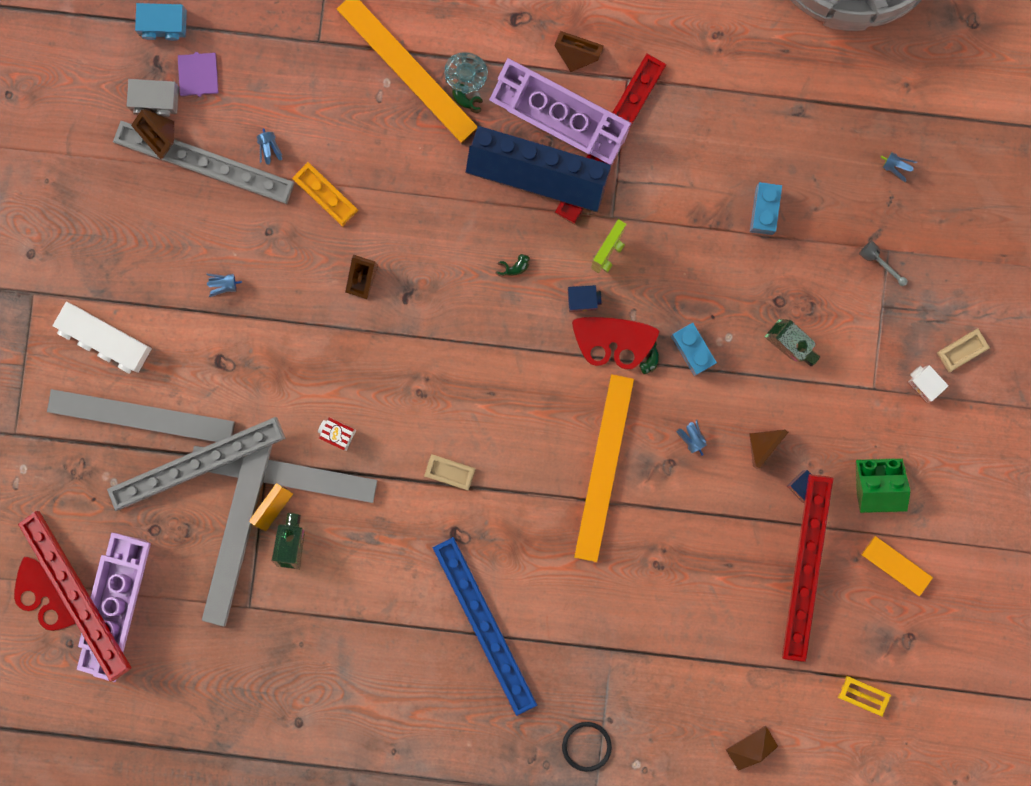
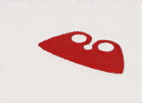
M582 317L572 321L573 331L583 356L587 362L595 366H601L609 361L611 356L609 345L611 342H615L618 346L614 351L615 363L622 369H633L647 356L659 335L657 328L631 320ZM595 346H601L605 350V357L600 361H596L591 357V350ZM625 349L631 350L634 354V360L630 364H624L620 360V353Z
M24 557L19 566L15 583L14 599L16 605L24 611H32L41 604L43 597H48L49 603L43 605L38 613V621L43 628L54 631L76 624L41 563L30 557ZM25 591H31L35 595V602L30 606H26L21 602V595ZM47 610L56 611L58 620L55 624L49 625L45 623L43 615Z

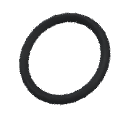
M581 722L572 726L566 732L562 743V752L568 764L583 772H592L604 766L612 750L611 739L607 731L602 726L593 722ZM581 727H593L599 730L607 742V751L601 762L591 767H583L571 760L567 751V742L570 735Z

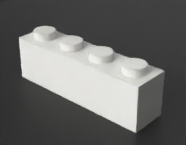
M69 302L64 304L53 324V327L59 329L57 334L68 340L71 337L79 341L78 346L88 351L91 348L99 352L98 357L107 362L113 359L119 363L118 368L129 374L131 371L139 373L152 350L151 347Z

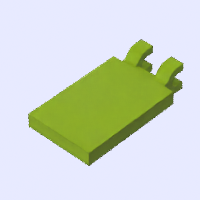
M619 219L617 220L593 259L592 270L597 273L601 269L607 273L613 265L608 261L612 251L615 249L616 252L620 253L625 246L620 241V238L624 233L626 223Z

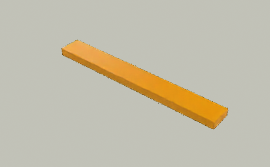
M345 0L336 8L340 15L461 144L477 130V125L360 0Z
M613 374L610 377L574 558L594 562L598 560L634 382L633 378Z

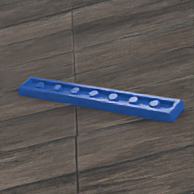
M454 537L432 547L516 716L536 707L537 703Z

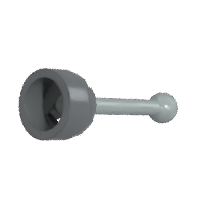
M872 240L859 252V255L865 260H876L898 280L900 286L907 285V279L901 277L879 257V247Z

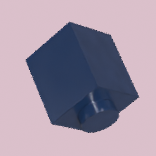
M596 285L568 287L569 312L597 311V305H602L601 291L596 290Z
M803 470L787 485L802 503H805L808 476L811 474L808 470Z

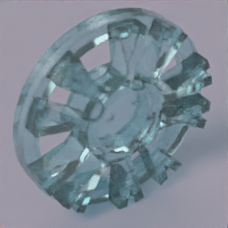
M463 52L455 54L448 59L444 75L446 83L448 82L453 90L469 94V92L479 91L487 80L488 69L480 57L472 53ZM466 58L473 59V63H466ZM451 63H453L458 68L454 69L449 66ZM484 72V76H478L476 73ZM458 79L459 81L455 83L452 80ZM468 83H471V84H473V86L468 87L467 84H468Z

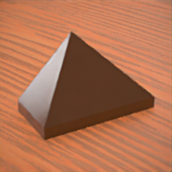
M560 31L554 45L570 72L598 61L604 45Z
M146 109L140 111L131 126L160 159H163L174 143V121Z
M353 254L345 293L367 299L378 264L375 261Z
M787 430L749 433L754 468L760 469L789 433Z
M764 726L727 748L726 751L739 771L762 762L778 745L767 726Z

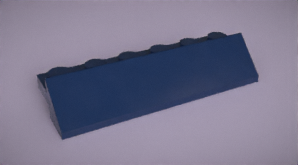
M478 126L472 145L469 147L465 173L598 213L611 165Z

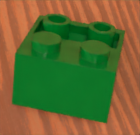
M903 458L856 460V489L860 513L907 512L911 491Z

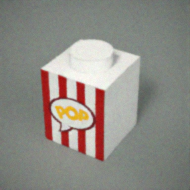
M930 365L924 368L921 366L916 368L910 374L912 379L908 381L926 403L932 402L948 387L947 383Z
M330 417L327 421L323 420L318 429V433H320L319 439L344 451H347L356 432L355 429Z

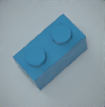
M136 3L135 31L139 36H142V39L155 40L156 37H165L166 40L177 41L179 37L186 38L187 10L183 4Z
M762 182L757 184L750 232L773 235L776 232L782 185Z
M694 323L671 335L672 340L694 376L717 363Z

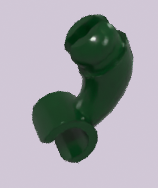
M461 83L454 84L452 91L454 100L462 107L469 108L473 113L481 112V108L474 107L473 103H482V98L475 96L469 100L466 97L465 85Z
M520 254L517 262L511 267L506 262L500 261L497 264L503 265L506 271H496L495 273L498 276L519 275L529 267L530 257Z
M657 342L654 343V347L649 351V357L646 362L641 363L639 366L643 374L652 373L658 366L659 353L656 348Z

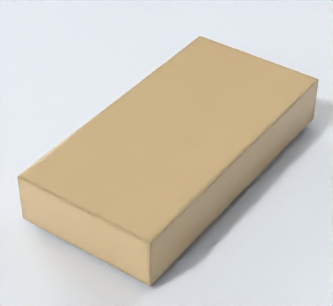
M977 328L938 351L937 354L947 371L951 372L990 349Z
M431 454L424 476L469 491L476 468Z

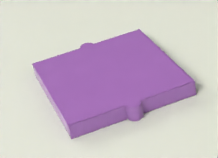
M195 52L191 55H178L180 96L197 95L201 97L204 94L219 93L216 53L199 54Z

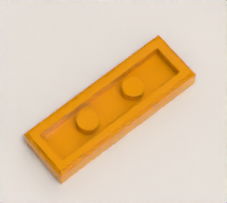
M309 162L293 176L292 179L342 227L358 212V209Z
M876 536L872 538L861 556L919 597L933 579L932 576Z

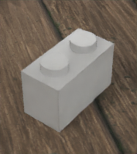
M128 79L126 107L133 111L135 115H138L141 110L146 109L160 116L170 117V114H177L179 86L172 81Z

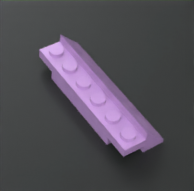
M507 58L498 77L499 81L489 100L583 152L612 165L622 144L625 143L631 122Z
M111 532L106 555H101L91 599L120 649L124 652L151 543L140 538ZM81 633L78 647L82 648L77 670L108 680Z

